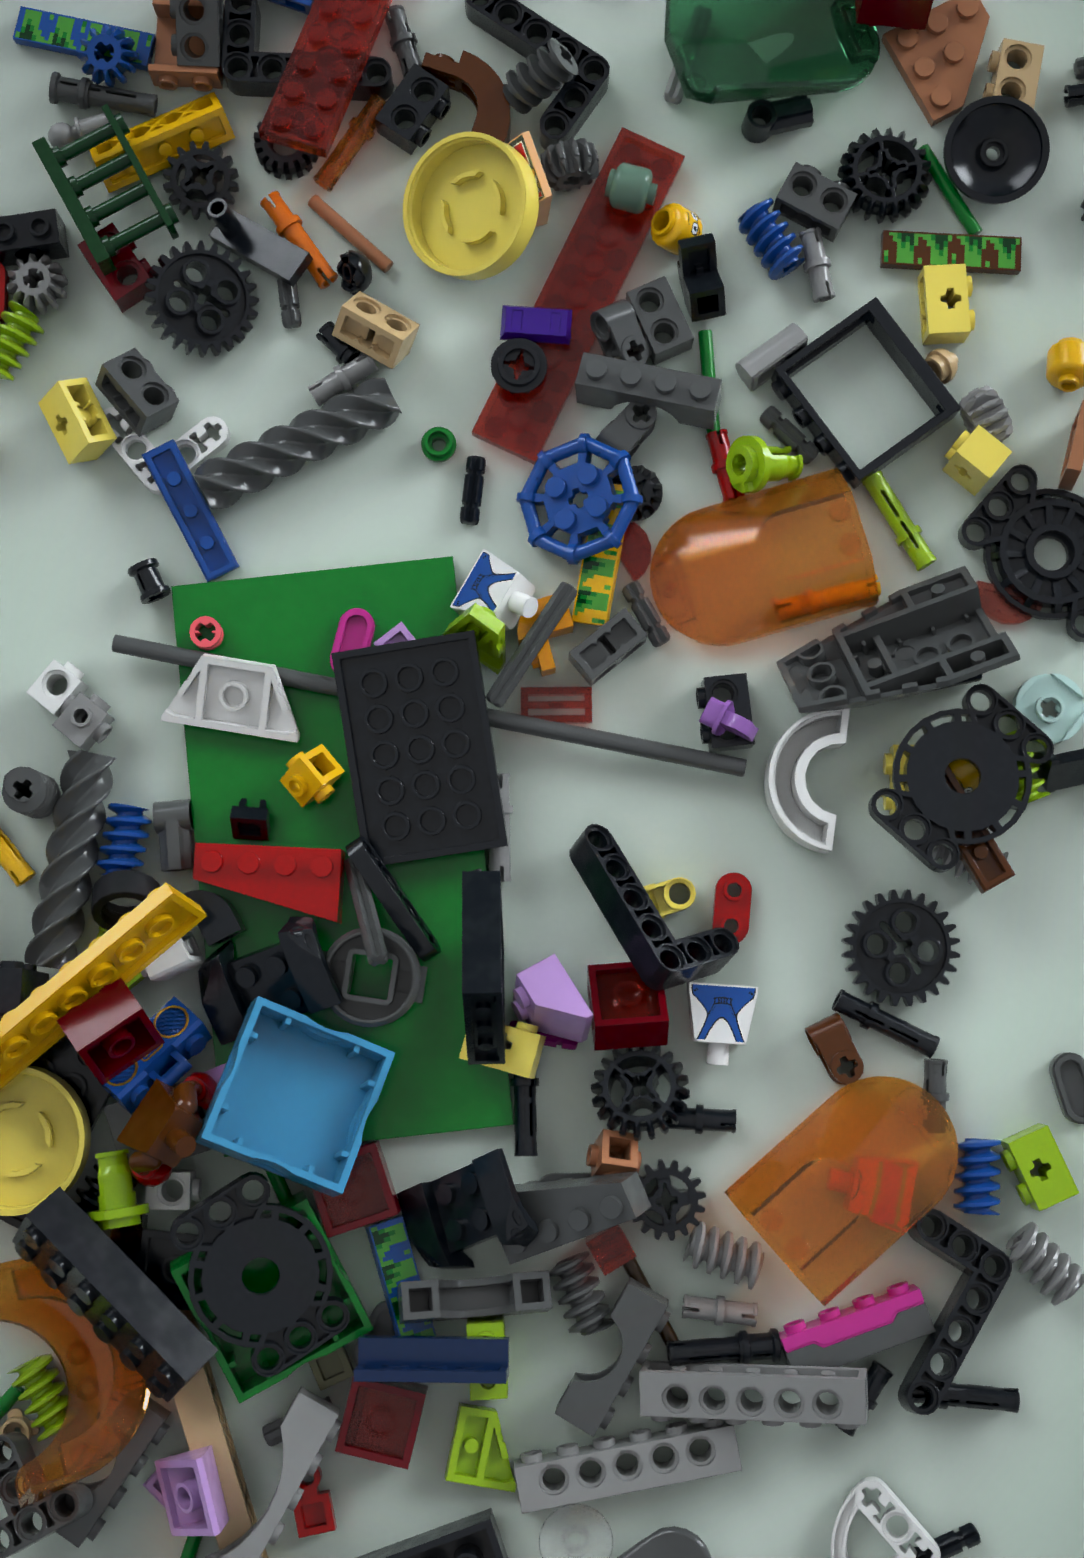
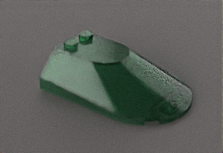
M666 0L664 41L685 97L688 99L715 104L843 92L864 82L879 59L880 40L876 26H868L856 22L855 0Z

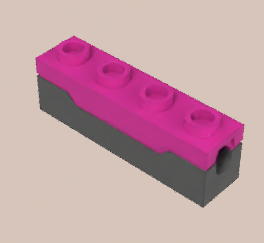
M907 1281L899 1282L887 1287L888 1293L874 1298L873 1294L863 1295L852 1300L853 1306L839 1310L838 1306L830 1307L820 1311L818 1319L805 1323L804 1319H798L783 1326L785 1331L779 1332V1337L787 1364L793 1366L840 1367L936 1332L920 1288L914 1284L908 1285Z

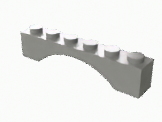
M302 1386L300 1387L280 1426L283 1441L282 1472L270 1504L259 1520L242 1537L224 1549L207 1555L205 1558H263L261 1554L267 1543L275 1545L285 1526L284 1523L280 1522L287 1508L293 1511L304 1492L299 1487L306 1474L311 1477L314 1475L323 1458V1455L318 1453L325 1440L332 1442L342 1424V1421L337 1419L340 1411L339 1407Z

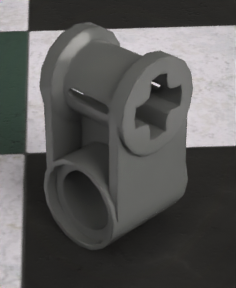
M625 299L618 300L591 314V329L597 337L604 356L614 358L620 355L622 360L646 363L649 357V347L638 324L635 310ZM639 347L640 350L633 352V348Z
M630 402L600 432L595 440L620 451L626 450L632 457L655 427L656 407L644 403ZM645 414L647 416L646 422L642 419L638 423L634 421L635 415L640 417Z

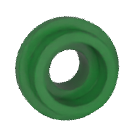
M444 427L431 428L422 438V451L433 462H445L456 451L455 436ZM440 440L446 446L443 450L437 451L432 447L434 442Z

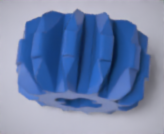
M103 24L101 34L95 28H90L89 31L92 39L90 41L84 38L80 39V43L87 48V50L78 53V58L86 62L82 67V71L86 75L92 74V81L98 85L105 81L108 87H114L116 78L122 84L127 83L124 73L126 71L133 74L136 73V68L130 64V61L139 59V54L131 50L135 45L134 40L131 37H125V31L120 27L112 31L108 24ZM110 50L113 52L110 53L113 58L106 62L104 59H107V57L104 56V53Z

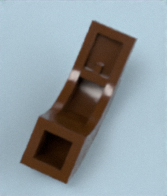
M464 50L459 63L455 62L448 55L440 53L433 55L426 52L421 64L422 68L447 84L449 89L465 95L474 104L477 116L471 132L484 133L509 143L511 134L510 104L503 93L504 84L496 72L482 59Z

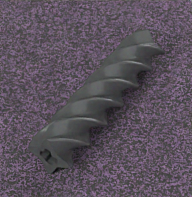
M385 378L367 379L360 383L352 394L343 393L336 395L325 402L320 410L311 409L298 414L289 426L279 425L266 430L257 442L247 441L236 445L229 451L226 458L215 457L204 461L193 475L211 509L228 508L234 505L243 493H256L264 490L271 484L274 477L291 476L297 473L306 461H320L327 458L333 453L337 445L347 446L355 444L365 436L369 429L379 430L389 427L396 421L401 410Z
M67 750L70 759L65 763L60 775V786L63 794L57 800L53 810V822L56 830L47 841L46 857L49 865L43 871L39 881V893L42 901L37 905L32 916V929L35 937L29 942L24 955L25 963L36 966L60 969L65 963L74 960L78 956L75 943L81 937L85 927L82 907L89 900L92 891L89 871L94 867L99 856L96 836L103 829L106 818L105 807L102 801L109 795L112 789L113 777L109 766L116 758L83 750Z

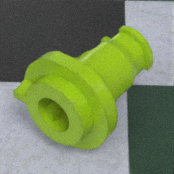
M741 436L733 442L726 459V471L732 486L741 493H756L762 490L767 482L780 481L782 479L795 481L799 478L803 469L802 455H788L791 453V446H785L781 449L776 446H767L757 436Z
M128 1149L95 1154V1159L98 1158L99 1210L88 1212V1216L94 1222L97 1221L101 1230L141 1224V1214L150 1213L149 1203L137 1204L136 1191H133L132 1175L127 1160Z

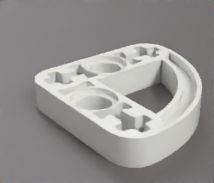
M872 1476L862 1479L846 1497L837 1515L832 1532L831 1558H848L847 1539L849 1528L858 1509L862 1511L896 1551L897 1554L892 1558L917 1557V1551L911 1543L907 1549H904L902 1546L909 1542L915 1532L919 1535L915 1539V1544L922 1551L929 1548L932 1551L930 1558H941L940 1548L935 1540L880 1478ZM868 1487L871 1491L876 1488L879 1489L878 1499L885 1508L888 1502L894 1505L886 1510L881 1519L876 1516L881 1510L877 1503L873 1500L868 1503L864 1501L866 1495L864 1488ZM895 1515L906 1519L909 1527L908 1531L900 1536L892 1534L887 1528L888 1519Z

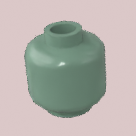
M623 162L617 169L611 168L604 196L609 197L611 207L633 214H640L644 211L646 204H654L658 184L652 183L653 174L649 168Z

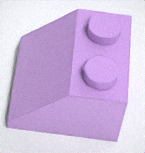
M555 954L516 974L515 989H513L514 996L511 1005L515 1015L521 1022L526 1020L528 1024L538 1026V1032L580 1043L587 1040L593 1013Z

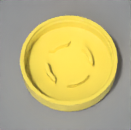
M480 132L456 133L443 138L429 148L415 165L408 179L403 198L404 228L408 241L416 255L427 266L437 272L458 279L472 281L495 276L507 269L519 258L533 235L539 211L538 186L533 171L526 159L511 145Z
M29 1065L0 1090V1216L28 1214L58 1187H61L67 1193L81 1176L89 1157L91 1127L82 1100L65 1080L40 1067Z

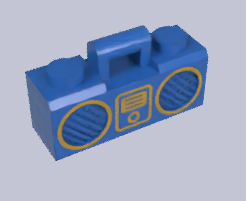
M175 996L150 1018L165 1043L104 1085H101L130 1114L137 1109L156 1078L172 1087L193 1067L188 1060L192 1056L199 1054L205 1048L207 1042L212 1039L204 1023Z

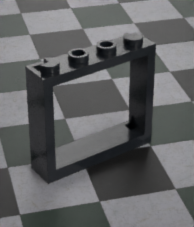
M877 297L776 367L771 377L773 382L771 386L775 394L782 401L787 400L793 408L792 414L796 422L802 428L807 427L815 437L813 442L819 449V452L823 456L828 455L836 465L834 470L839 479L845 484L849 482L853 489L861 485L867 477L885 468L952 420L961 409L960 405ZM867 325L935 416L865 467L859 469L792 381L791 377L861 327Z
M482 869L462 871V998L468 1065L505 1064L504 936L500 871H482Z

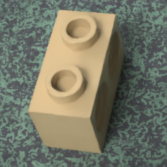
M1003 38L998 51L992 50L987 72H992L991 83H986L982 98L1009 94L1034 109L1045 45ZM1008 62H1015L1019 65L1020 69L1012 68Z
M359 291L342 305L332 336L393 369L410 353L420 324Z

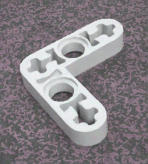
M114 407L103 410L108 421L112 418L117 421L121 420L120 425L128 434V436L122 439L116 430L113 429L117 437L111 444L150 492L162 495L156 482H153L154 478L146 468L147 464L143 457L139 460H133L128 457L127 452L131 444L137 442L143 443L146 446V452L155 447L145 435L139 437L136 433H132L134 430ZM211 416L201 420L175 442L179 450L184 447H190L195 450V459L190 464H187L193 474L204 461L213 458L229 444L231 437L226 423L221 418ZM212 427L214 430L221 428L219 431L221 438L217 441L213 438L205 441L203 445L207 450L202 453L198 444L193 440L198 437L202 443L209 436L207 433L208 428Z

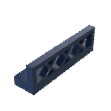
M360 1335L358 1337V1365L354 1369L353 1382L506 1384L509 1377V1337Z

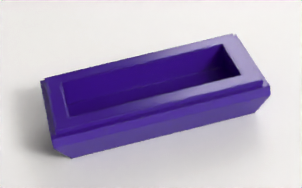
M502 305L500 340L524 338L538 343L570 345L572 310Z

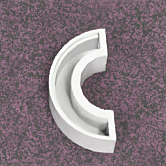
M850 708L813 712L794 723L773 747L764 773L765 798L769 811L777 825L799 845L824 854L831 852L833 849L837 815L824 811L812 801L806 789L805 773L809 761L815 754L825 749H839L846 744Z

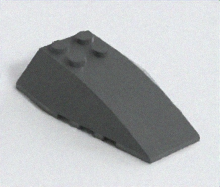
M962 566L896 591L888 596L889 602L879 608L872 605L861 612L862 618L848 626L844 623L832 629L833 635L821 642L818 639H814L776 663L799 713L874 705L947 687L1020 660V654L1006 631L998 634L981 607L979 589L966 566Z

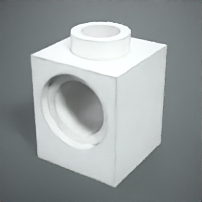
M53 659L26 693L53 715L59 717L62 714L60 708L63 703L72 695L76 697L79 692L84 693L89 686L80 680L85 674L69 661L63 666ZM65 678L68 683L66 691L60 695H54V683L59 679Z
M172 1169L171 1176L165 1182L155 1187L146 1186L145 1203H149V1210H189L196 1205V1201L201 1200L202 1180L201 1178H196V1169ZM169 1180H177L181 1183L183 1194L180 1199H173L168 1195L166 1186Z

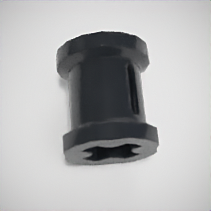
M156 558L143 560L128 569L129 576L135 578L140 589L142 604H150L161 600L171 593L169 586L164 584L157 569L159 562Z

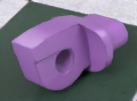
M714 697L710 698L699 720L700 723L712 728V734L716 736L724 734L727 730L750 742L753 741L759 730L753 722L735 713L733 701L727 700L724 703Z

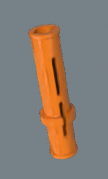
M274 191L268 194L276 207L266 197L262 199L260 205L277 226L276 232L282 238L310 253L313 260L307 269L320 289L327 288L330 284L322 273L332 283L337 280L338 274L334 272L301 226L303 222L297 214L293 215L281 198L280 193Z

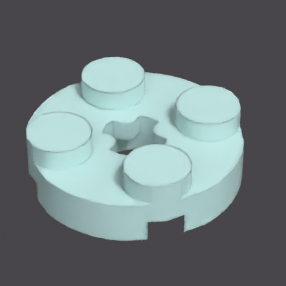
M1052 673L1034 676L1023 683L1014 696L1013 706L1041 729L1052 740L1053 745L1073 737L1084 723V703L1082 700L1084 697L1082 691L1074 681L1064 675ZM1053 701L1056 704L1054 706V711L1057 713L1055 718L1051 715L1045 717L1042 714L1041 702L1047 704Z

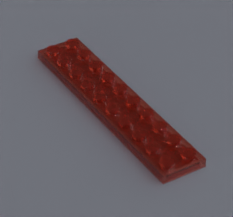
M622 127L534 307L572 310L570 345L535 342L543 350L547 359V374L540 387H536L528 394L516 393L513 395L509 391L500 388L496 382L472 430V436L535 465L538 459L537 454L543 450L575 385L583 352L590 353L597 340L591 329L590 316L594 311L616 301L651 230L652 218L662 207L684 162V155ZM623 162L649 168L653 174L652 183L658 184L654 204H646L644 211L640 214L611 207L609 197L604 196L611 168L617 169ZM523 354L520 355V359L517 360L516 364L509 365V367L514 369L515 379H518L523 370H529L528 367L524 366Z

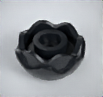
M349 250V252L340 255L341 260L337 265V272L342 277L341 287L355 295L359 291L364 292L370 285L372 269L369 260L364 255Z

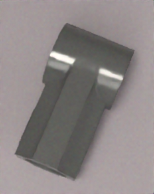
M191 799L154 802L153 823L156 834H159L161 871L193 869L191 831L194 828Z

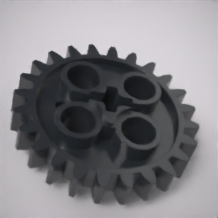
M199 240L195 250L186 241L182 246V253L175 246H172L169 250L170 258L161 254L158 258L161 267L153 265L149 271L155 278H147L144 286L153 290L145 293L143 296L144 301L153 303L145 311L146 315H156L157 317L151 325L152 329L163 327L164 332L160 339L165 340L172 336L174 338L172 348L175 350L183 343L186 345V355H189L195 347L198 348L201 358L206 355L208 348L211 349L214 356H218L221 353V344L228 352L231 351L234 347L233 340L241 343L245 339L242 331L250 332L253 328V325L248 320H253L258 316V312L250 308L259 302V298L250 296V293L256 289L257 284L246 283V279L252 272L250 270L240 272L238 267L241 265L242 259L239 258L231 262L229 260L230 249H227L222 255L217 254V243H214L208 251L205 250L202 240ZM194 268L198 270L202 275V281L195 282L189 279L186 269ZM174 282H179L181 287H176ZM225 287L229 289L233 295V300H223L219 297L217 288ZM200 293L206 296L203 305L197 302ZM175 297L181 299L186 305V310H174L170 305L169 299ZM221 311L228 312L229 316L225 317ZM201 317H211L215 321L217 329L208 330L204 328L201 323Z
M894 889L889 891L888 901H886L881 893L875 894L876 905L874 906L868 900L863 901L862 905L866 912L864 914L859 911L852 912L853 917L858 921L857 924H845V928L852 932V937L843 938L841 942L850 945L851 950L842 953L841 956L852 958L853 961L845 970L846 972L857 971L858 975L852 983L857 985L865 982L867 985L863 991L864 995H869L876 990V1002L882 1003L887 995L889 996L891 1006H897L900 997H902L905 1006H912L913 996L920 1003L927 1002L925 991L934 996L939 995L936 983L949 985V980L944 976L945 971H957L949 963V960L960 957L959 953L951 951V945L959 943L960 939L950 938L948 934L956 928V925H945L943 923L949 914L947 911L938 914L934 912L938 904L937 901H932L927 906L924 905L925 894L923 893L919 894L915 900H912L911 891L907 889L904 890L901 899H899ZM899 913H905L911 919V928L906 933L899 931L895 925V920ZM883 921L887 925L897 942L905 941L907 943L904 952L920 967L921 973L919 975L916 974L904 954L895 955L894 950L897 948V945L881 929L880 922ZM873 934L878 935L883 941V949L877 955L872 954L867 948V940ZM923 941L930 943L934 950L933 957L927 962L923 961L918 955V947ZM895 963L901 964L906 973L905 979L899 984L893 982L889 976V970Z

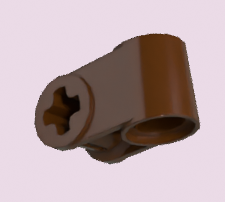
M837 1012L805 1028V1033L812 1048L821 1059L829 1077L834 1082L846 1085L856 1082L861 1077L864 1070L863 1061L852 1042L851 1035L843 1019ZM840 1058L844 1062L851 1061L854 1068L850 1070V1078L846 1073L839 1074L837 1072V1068L841 1066Z

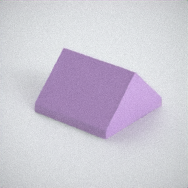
M212 1445L154 1461L172 1536H216L220 1534L228 1523L229 1516Z

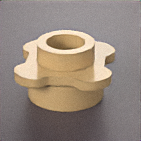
M19 1408L11 1409L7 1414L8 1419L0 1426V1435L13 1432L18 1427L28 1440L40 1431V1427L31 1428L30 1425L35 1420H29ZM4 1443L6 1447L11 1448L9 1443Z

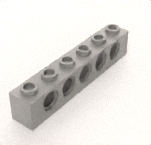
M645 1360L639 1371L640 1416H649L651 1420L657 1422L670 1421L673 1417L687 1418L691 1423H706L710 1419H723L725 1423L731 1425H741L747 1421H762V1424L766 1426H781L784 1422H796L805 1428H817L822 1424H837V1427L847 1430L857 1429L860 1425L867 1424L869 1413L867 1368L707 1362L669 1366L668 1361ZM671 1388H683L687 1392L688 1398H676L672 1394ZM711 1388L719 1389L725 1395V1399L721 1401L714 1400L709 1396L707 1390ZM746 1390H756L761 1394L763 1400L752 1402L747 1399L744 1392ZM785 1391L795 1392L801 1401L795 1404L788 1403L783 1399L782 1393ZM825 1392L832 1393L839 1402L834 1405H827L821 1401L819 1395Z
M710 1419L706 1423L690 1426L687 1425V1422L680 1421L670 1423L665 1426L666 1430L651 1433V1429L648 1428L638 1429L630 1432L628 1438L615 1440L614 1436H603L594 1439L593 1445L579 1447L578 1443H567L556 1447L557 1452L542 1454L541 1450L524 1452L520 1454V1459L514 1460V1473L522 1514L742 1471L734 1425L725 1423L723 1419ZM697 1439H704L709 1442L708 1450L702 1455H694L689 1451L691 1443ZM667 1446L673 1450L672 1457L666 1462L656 1461L653 1458V1453L658 1447ZM630 1453L637 1458L636 1464L630 1469H622L616 1464L619 1456ZM589 1460L597 1462L601 1467L600 1471L591 1477L583 1475L580 1471L581 1465ZM550 1468H558L564 1473V1477L559 1483L552 1484L544 1479V1473Z

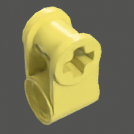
M682 877L643 886L662 918L687 909L694 902L696 896L695 887L692 882ZM675 884L686 886L689 890V900L684 904L672 902L669 898V890Z

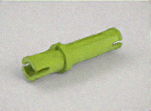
M877 471L867 477L862 482L863 486L866 487L880 512L897 536L895 542L898 546H903L916 566V570L921 571L934 563L937 558L921 536L922 529L919 525H914L900 500L884 478L882 471Z

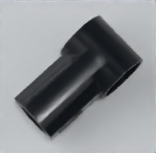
M806 94L772 102L766 99L753 101L749 105L741 125L743 136L752 143H762L771 135L811 127L814 122L811 100ZM753 118H761L766 124H757Z

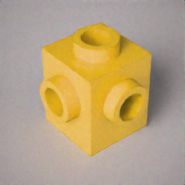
M320 744L305 754L301 751L291 758L286 764L289 768L279 781L303 808L314 800L318 804L326 800L335 791L332 785L345 770L325 746Z

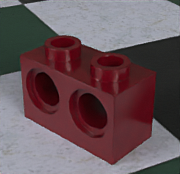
M112 222L97 233L100 238L105 235L110 238L119 233V231ZM85 240L77 245L122 313L142 301L145 293L153 291L144 286L147 278H154L149 272L151 266L145 258L139 261L132 252L137 248L134 242L119 249L116 253L117 255L111 258L117 270L104 276ZM137 275V279L133 284H122L127 276Z

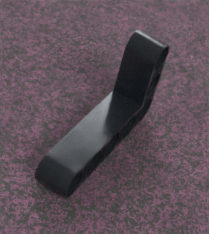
M225 0L221 66L227 87L233 94L249 97L379 102L388 99L393 93L394 84L391 66L388 61L381 57L259 52L261 13L258 1ZM242 5L250 6L245 11H237L238 7ZM239 38H248L247 42L243 44H235V41ZM239 70L247 71L242 77L232 76ZM272 72L281 73L277 78H267L268 74ZM306 73H313L316 75L311 80L301 79V77ZM342 74L350 76L346 81L340 82L335 80ZM374 76H383L385 78L379 83L370 81Z
M465 0L466 16L473 24L525 58L529 54L537 56V49L540 46H544L549 50L547 41L550 38H555L569 50L578 65L579 74L574 75L570 82L564 83L561 90L543 113L540 119L539 142L546 151L549 145H556L559 143V140L567 141L571 137L574 138L607 92L610 70L607 60L517 0H485L487 3L484 5L474 4L473 2L476 0ZM505 18H512L516 20L512 24H505L501 22ZM534 36L542 37L544 41L540 43L531 42L529 39ZM596 73L601 78L599 80H590L586 76ZM576 100L582 105L578 108H572L567 103ZM559 128L563 132L559 135H551L547 130Z
M598 824L587 826L569 850L572 863L640 978L649 988L661 991L716 974L738 952L739 942L737 937L731 931L722 927L675 940L614 837L605 827Z
M936 1209L914 1212L908 1219L907 1231L914 1241L963 1273L933 1325L936 1332L928 1334L898 1390L900 1405L906 1411L920 1415H929L939 1407L1012 1271L1010 1258L1003 1251ZM925 1216L929 1217L934 1223V1231L931 1236H926L921 1229V1222ZM957 1236L965 1243V1251L962 1256H958L953 1250L952 1244ZM988 1257H991L996 1263V1272L991 1277L984 1269V1263ZM970 1289H974L979 1296L978 1305L974 1309L966 1301V1296ZM953 1321L958 1322L961 1327V1336L956 1341L950 1338L948 1332L949 1325ZM938 1353L943 1359L944 1366L940 1373L935 1374L930 1367V1361ZM921 1386L925 1391L926 1398L925 1402L917 1407L913 1403L912 1394L916 1387Z

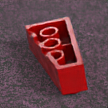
M195 842L194 880L342 924L346 853L342 849Z

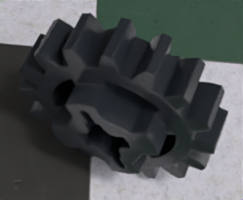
M191 141L189 151L185 152L180 146L177 148L180 156L178 159L173 157L167 158L172 169L163 170L164 178L169 180V182L163 184V188L166 193H172L168 198L172 206L180 203L179 211L182 215L192 210L194 220H198L200 213L205 212L207 218L211 220L212 218L207 212V207L213 199L221 198L232 205L235 203L230 192H239L238 183L232 181L238 178L239 174L236 168H230L233 165L231 156H226L222 159V147L218 146L214 151H211L209 142L204 141L202 149H197L194 141ZM201 159H203V160H209V162L205 163V162H200V161H196V160H201ZM184 168L186 170L185 178L180 181L181 185L178 186L179 175ZM201 176L202 179L207 180V183L202 186L195 179ZM222 176H224L223 187L220 193H218L216 190L217 183L223 180ZM197 198L206 200V202H195L192 200Z
M658 1159L657 1169L654 1170L648 1164H645L646 1175L643 1177L639 1175L643 1187L645 1188L654 1178H656L657 1184L651 1193L647 1194L652 1206L647 1211L655 1210L659 1213L663 1224L651 1220L645 1212L636 1219H633V1223L642 1220L644 1223L642 1224L641 1232L645 1234L651 1228L654 1229V1238L656 1240L660 1239L662 1232H667L670 1241H673L675 1239V1231L680 1230L683 1235L687 1236L688 1229L686 1225L691 1223L698 1226L699 1222L694 1215L696 1212H705V1207L698 1204V1200L705 1198L706 1193L700 1190L696 1191L695 1189L702 1181L699 1177L688 1178L692 1170L688 1166L679 1171L677 1160H673L668 1168L665 1167L662 1159ZM670 1175L682 1180L688 1189H677L671 1185ZM663 1183H665V1188L673 1197L676 1196V1199L670 1202V1208H668L669 1216H667L663 1205L656 1203V1199L662 1198V1191H664ZM689 1205L686 1214L676 1221V1214L680 1208Z

